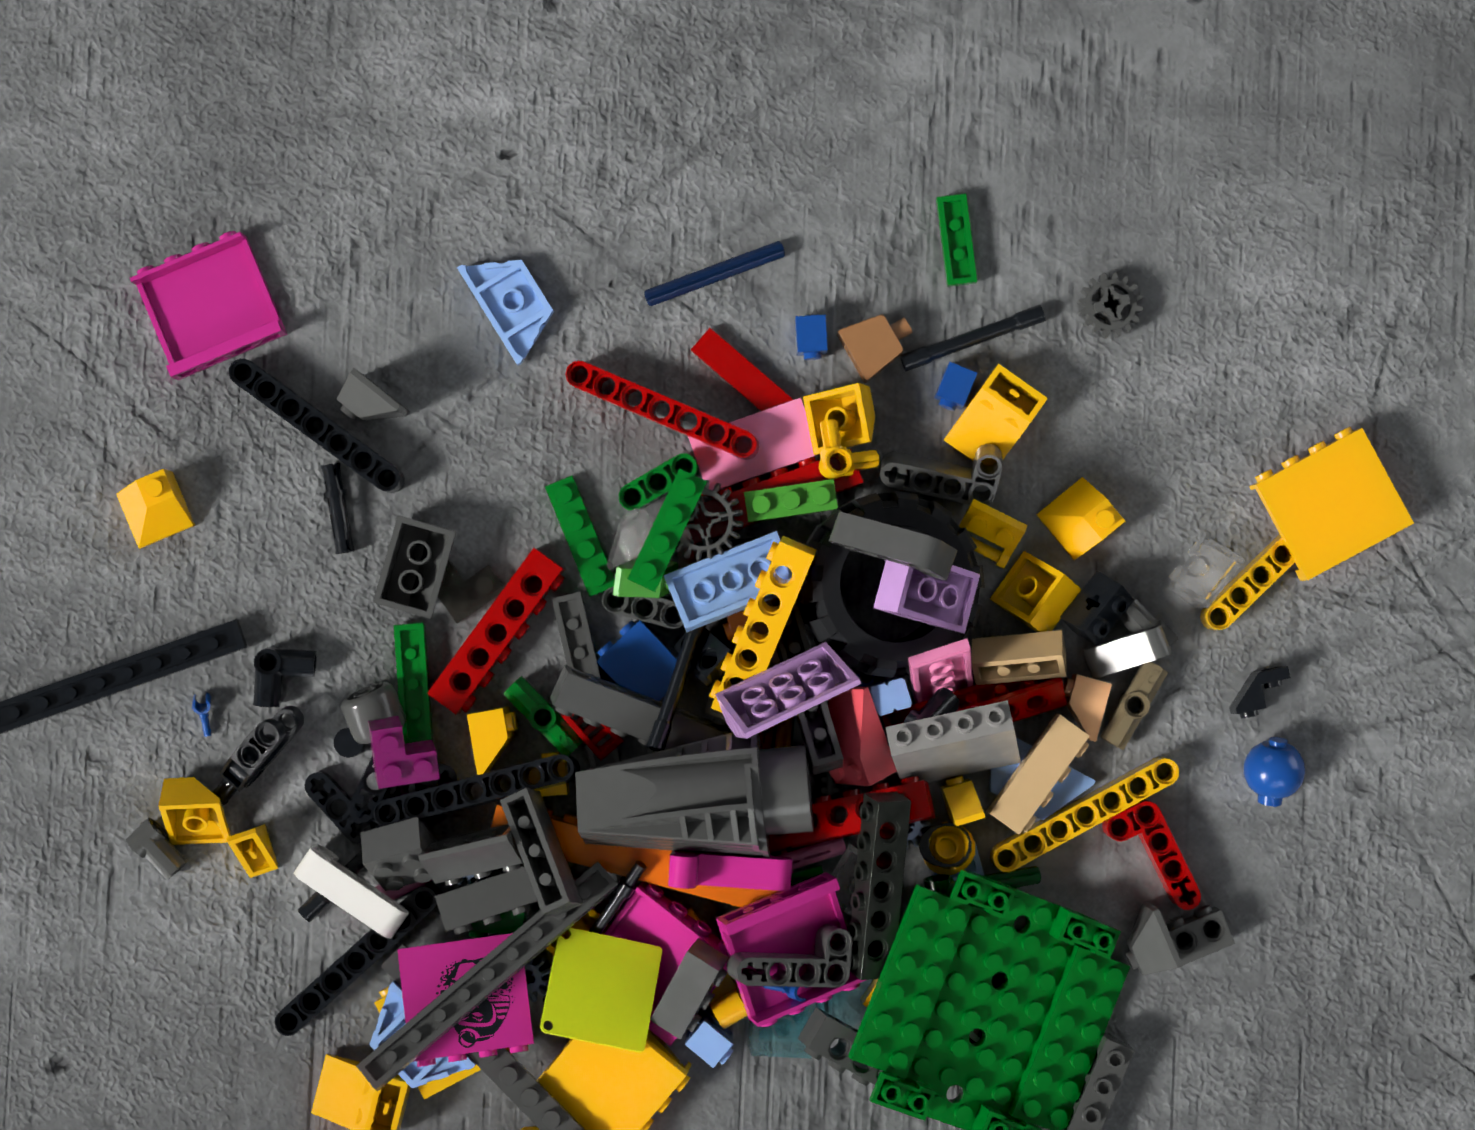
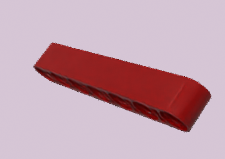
M574 361L566 369L567 381L578 390L743 460L752 459L759 451V442L749 431L584 361ZM579 369H587V379L583 383H576L575 373ZM607 380H613L615 382L614 391L608 395L603 394L601 389L603 383ZM636 391L641 392L643 397L641 403L637 406H630L628 401L630 394ZM661 403H668L670 407L669 414L664 418H658L655 413L656 407ZM690 414L696 415L697 425L690 430L684 429L683 419ZM715 426H722L725 430L724 437L720 441H712L710 439V431ZM742 438H750L752 440V448L747 453H740L737 450V443Z

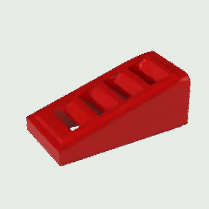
M561 714L562 718L600 760L605 758L623 742L619 735L611 731V727L603 724L601 725L604 728L590 739L587 735L597 727L588 724L585 728L581 729L580 725L584 722V717L578 716L574 720L572 716L569 717ZM609 733L612 737L598 748L595 744Z

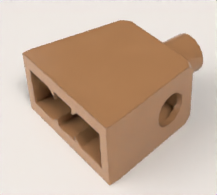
M882 314L839 330L837 337L865 384L903 353L904 350L899 340L910 335L912 329L904 317L889 325Z

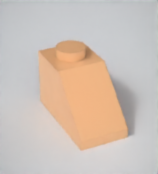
M1072 674V678H1067L1064 684L1067 707L1078 727L1089 735L1087 740L1096 742L1112 684L1079 674Z

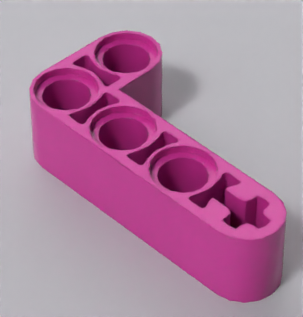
M672 851L669 860L668 886L691 889L696 888L697 885L787 891L791 890L792 858L771 855L770 858Z

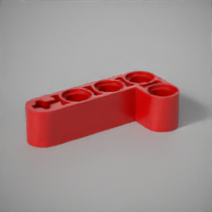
M1144 799L1102 822L1103 832L1116 841H1125L1136 835L1139 836L1173 904L1183 910H1191L1199 905L1201 901L1200 890L1157 804ZM1143 806H1149L1151 808L1150 818L1147 821H1140L1138 811ZM1116 819H1122L1125 824L1124 830L1120 834H1113L1111 830V824ZM1156 833H1162L1165 838L1164 844L1160 848H1154L1151 843L1152 837ZM1175 860L1178 865L1176 873L1167 875L1165 873V865L1167 862ZM1180 882L1181 886L1190 892L1187 894L1188 900L1184 901L1179 898L1182 896V891L1174 883Z

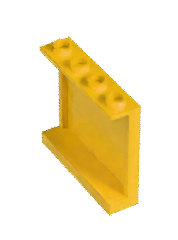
M1347 427L1334 434L1335 441L1327 445L1324 441H1321L1308 448L1310 454L1300 459L1298 455H1295L1281 463L1282 469L1275 473L1269 469L1255 477L1257 482L1249 486L1251 490L1256 489L1298 567L1295 572L1300 581L1310 580L1414 524L1363 428L1352 431L1351 427Z
M648 1038L645 1050L642 1052L570 1039L537 1080L585 1130H648L654 1121L651 1118L656 1111L662 1113L672 1101V1098L669 1097L675 1089L680 1092L688 1083L691 1077L687 1074L692 1064L688 1061L682 1067Z

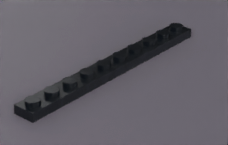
M232 620L1 701L0 734L248 648L239 620Z

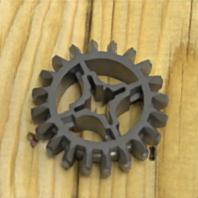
M705 480L707 484L688 523H693L695 518L698 519L697 515L700 514L699 506H701L705 517L719 518L712 519L711 524L707 523L709 526L706 528L707 536H704V531L698 524L686 526L685 529H695L701 534L703 546L691 544L681 537L680 543L675 550L678 553L683 547L687 548L684 555L686 559L691 557L692 551L697 552V562L702 560V553H707V557L710 559L713 557L712 551L717 550L718 554L723 555L724 550L721 547L724 544L729 549L734 548L729 538L731 536L735 539H740L741 535L734 532L733 529L734 527L742 528L744 525L741 521H734V517L743 515L742 510H732V507L739 503L738 499H733L730 502L726 500L731 494L729 489L720 495L718 493L721 489L720 483L715 484L713 491L709 490V480ZM702 496L711 497L719 501L726 511L720 513L707 511ZM728 520L725 534L720 540L712 544L711 528L717 523Z

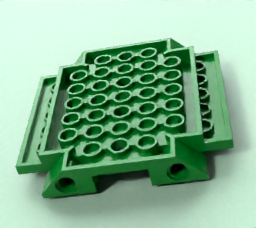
M962 869L950 896L916 884L848 1054V1057L853 1061L882 1070L869 1101L924 1121L929 1117L963 1130H1043L1040 1127L1049 1130L1067 1129L1074 1111L1072 1109L1075 1101H1078L1085 1083L1084 1079L1087 1073H1089L1096 1051L1131 967L1126 963L1111 958L1121 931L1069 908L983 875ZM1025 915V927L1021 930H1015L1014 922L1016 918ZM997 972H1003V983L993 987L991 982L993 975ZM974 1029H981L982 1036L980 1040L976 1043H970V1033ZM958 1085V1096L954 1099H947L948 1089L951 1086Z

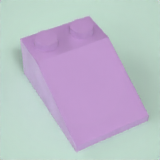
M886 560L873 608L965 634L980 574L952 565L946 581L926 575L915 568Z

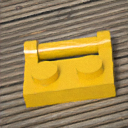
M973 499L958 526L960 528L966 527L968 531L1002 547L1003 550L1000 551L972 537L977 546L973 551L995 561L996 566L1004 569L1028 525Z

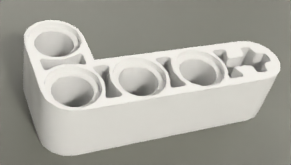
M319 844L310 847L293 874L306 885L380 935L392 939L409 912L399 903L338 863V856L326 847Z

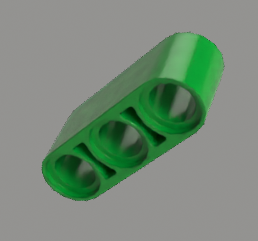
M686 453L674 456L622 487L619 492L620 504L626 510L636 512L668 494L677 474V463L682 460L690 461L693 465L691 474L696 476L698 473L696 460L693 456ZM662 475L667 479V485L663 490L655 491L651 488L650 481L654 476ZM637 490L640 492L641 500L637 505L629 506L625 503L624 499L628 491Z

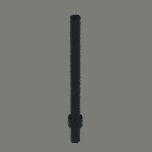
M636 861L627 876L619 880L617 883L618 887L615 889L616 892L589 932L602 934L624 900L631 897L636 889L635 884L647 868L643 862Z

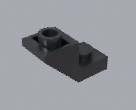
M1277 666L1251 672L1230 705V713L1240 714L1241 719L1259 715L1258 710L1266 708L1261 684H1264L1265 689L1283 685L1282 680L1291 678L1288 666Z

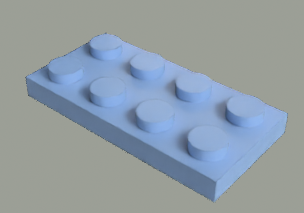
M777 531L724 551L723 555L716 554L712 559L706 558L664 575L686 632L745 610L750 597L756 599L760 590L755 587L761 570L768 571L771 560L766 559L773 542L778 544L780 542ZM779 566L776 568V573L780 578L788 579L792 577V572L788 567ZM767 594L766 596H764L765 601H768L777 596L774 594Z

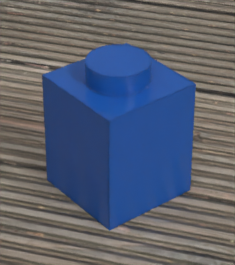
M826 314L796 316L797 356L804 355V360L822 359L821 354H827L828 351Z
M949 362L934 396L935 399L940 400L938 405L955 411L956 407L962 409L973 386L977 372Z

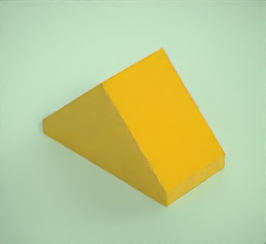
M265 824L227 837V843L250 878L278 869V863Z

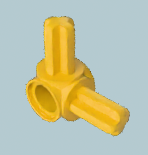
M828 419L820 423L824 449L820 450L819 470L825 478L837 479L842 476L853 475L854 470L876 468L879 466V455L876 450L851 453L850 449L841 445L837 420ZM831 457H835L840 461V471L831 467Z

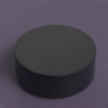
M349 727L341 729L335 735L334 748L343 757L357 756L365 747V744H359L354 740Z

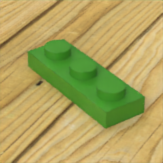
M834 479L744 492L748 523L831 511L838 508Z

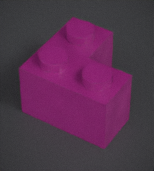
M399 716L368 721L375 778L379 789L440 779L437 753L432 740L404 744Z

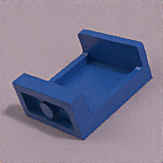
M631 620L619 631L622 637L615 644L609 641L597 652L601 657L596 662L619 686L660 701L666 694L677 658L642 621L639 620L635 624Z

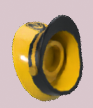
M947 821L927 829L919 840V850L925 864L937 874H956L961 869L967 868L975 856L976 843L972 834L965 827L955 826Z

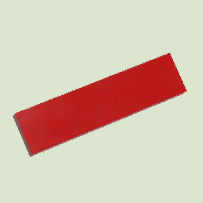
M711 328L691 348L693 354L758 410L764 411L793 400Z

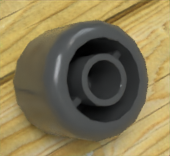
M388 682L377 683L358 690L346 697L340 705L354 740L359 744L371 743L368 721L399 716L402 728L407 721L396 691L392 684Z

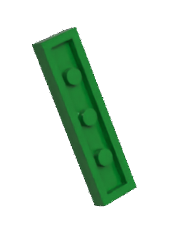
M679 468L627 578L628 580L656 592L707 481Z
M569 476L545 486L589 597L613 587L614 575L574 477Z
M425 623L393 625L398 697L407 718L406 724L402 728L404 744L426 740L433 741L430 695L427 694L430 686Z

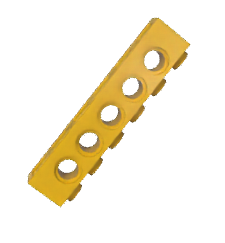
M782 536L779 544L776 542L772 543L766 559L771 560L768 571L761 570L755 587L760 589L756 599L750 597L743 615L748 616L744 627L738 625L732 642L737 644L734 653L730 654L727 652L720 668L725 671L722 682L716 680L709 697L714 698L711 706L712 709L722 713L715 694L733 686L730 682L731 678L739 677L746 680L767 670L816 554V549L785 536ZM779 566L788 567L792 572V577L788 579L780 578L776 573V568ZM767 594L776 595L780 599V605L776 607L769 606L765 602L764 596ZM755 622H763L767 625L769 632L759 634L754 630L753 624ZM746 649L754 651L757 655V660H745L742 656V651Z

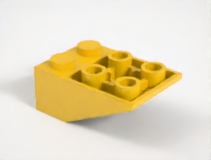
M998 364L943 441L972 461H974L979 447L984 444H994L1001 450L1003 461L1048 398ZM986 458L981 462L985 465H993L996 463V460Z
M326 1054L311 1113L351 1130H400L411 1087L399 1075H396L377 1092L356 1067L360 1063L359 1061Z

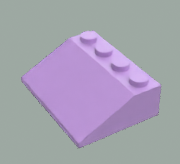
M824 642L715 695L725 721L734 735L738 738L747 739L860 685L861 682L828 643Z

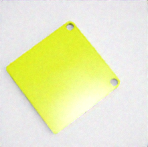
M569 928L567 931L570 933V937L564 939L561 935L556 941L540 1023L541 1031L550 1035L634 1052L644 1051L662 948L656 945ZM544 1022H551L552 1029L546 1030Z

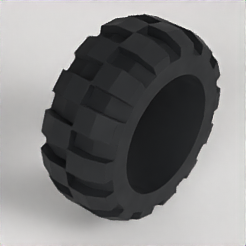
M897 491L874 493L851 500L832 511L831 515L822 524L817 525L805 543L817 551L800 589V602H797L803 622L808 624L815 636L814 641L818 645L827 642L850 669L863 674L891 678L895 676H910L908 657L963 640L965 634L923 623L912 634L899 640L887 642L872 637L859 628L851 619L844 606L840 589L841 571L850 550L829 542L839 512L929 535L955 548L957 554L953 565L980 574L965 634L970 627L975 628L982 606L978 604L980 588H985L983 565L977 564L973 552L977 546L966 527L960 528L952 519L953 514L935 501L928 502L918 498L917 494Z

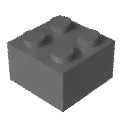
M419 817L361 832L362 862L385 891L399 890L403 886L417 882L425 883L432 878L420 863L418 855L436 839Z

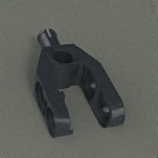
M286 706L278 711L272 719H265L259 723L230 756L219 773L224 779L212 791L220 798L222 806L228 803V800L237 790L240 792L244 788L249 787L302 728L304 716L300 709L295 706ZM284 713L293 716L295 720L294 728L284 725L282 721ZM266 734H272L276 737L275 740H268L265 737Z

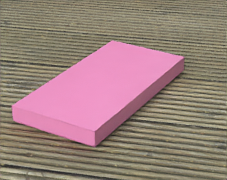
M801 398L729 422L732 425L749 431L758 440L759 451L752 459L743 460L688 437L702 479L709 480V490L712 491L716 483H720L721 489L818 456L813 453L806 411ZM722 426L712 428L710 431V439L715 442L720 441L725 435V430ZM742 438L737 443V450L740 453H747L752 448V440L750 438Z
M967 638L908 657L915 704L929 700L938 689H943V687L955 692L973 686L971 647Z

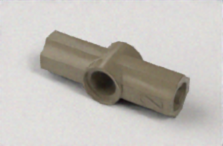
M1152 662L1141 664L1128 689L1119 698L1118 706L1100 738L1124 750L1142 717L1149 712L1150 703L1168 672ZM1136 696L1140 700L1141 706L1137 712L1131 713L1127 708V703L1131 697Z

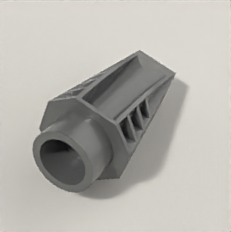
M732 732L575 772L578 833L585 844L770 858V835L814 831L811 781L806 745L762 749L759 733L745 739L736 737Z

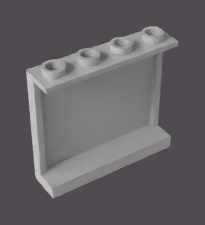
M1008 700L885 727L891 757L900 781L905 778L919 776L920 781L933 782L1021 763Z

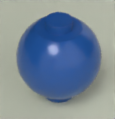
M1270 737L1268 741L1257 744L1249 751L1244 761L1245 780L1251 790L1258 794L1257 801L1266 806H1281L1282 799L1293 795L1300 788L1305 777V764L1301 754L1295 747L1288 744V740L1284 738Z

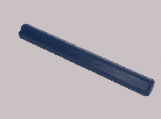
M780 241L771 243L647 289L644 292L646 301L649 306H653L783 258L785 250Z

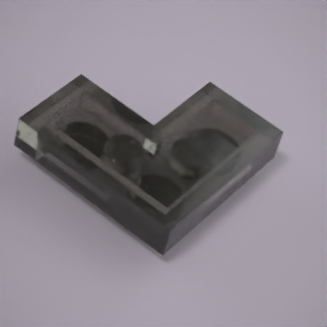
M449 559L438 598L458 624L497 597L505 586L490 565L464 581Z

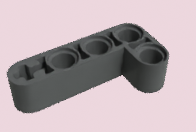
M984 444L978 448L972 468L892 451L887 453L881 461L880 478L885 485L892 488L969 505L973 499L989 505L995 498L1002 473V452L994 444ZM986 458H992L996 460V463L985 465L981 461ZM892 467H897L896 472L891 471ZM907 469H910V476H907ZM920 472H926L930 477L928 479H920L916 475ZM948 479H956L960 483L955 486H950L946 484L945 481H947ZM979 485H985L989 489L985 492H978L974 488Z
M844 512L838 513L829 538L830 543L842 548L909 566L926 575L946 581L957 554L955 548L932 536Z
M825 924L816 932L814 954L738 952L728 959L726 965L727 972L733 979L748 986L841 987L848 981L850 975L852 937L849 932L840 927ZM837 933V942L831 947L830 939ZM778 963L777 972L770 976V968L773 964ZM806 963V972L799 977V969ZM834 964L835 971L832 976L828 977V969ZM750 965L756 968V971L752 969H744L742 971V968H747V966Z

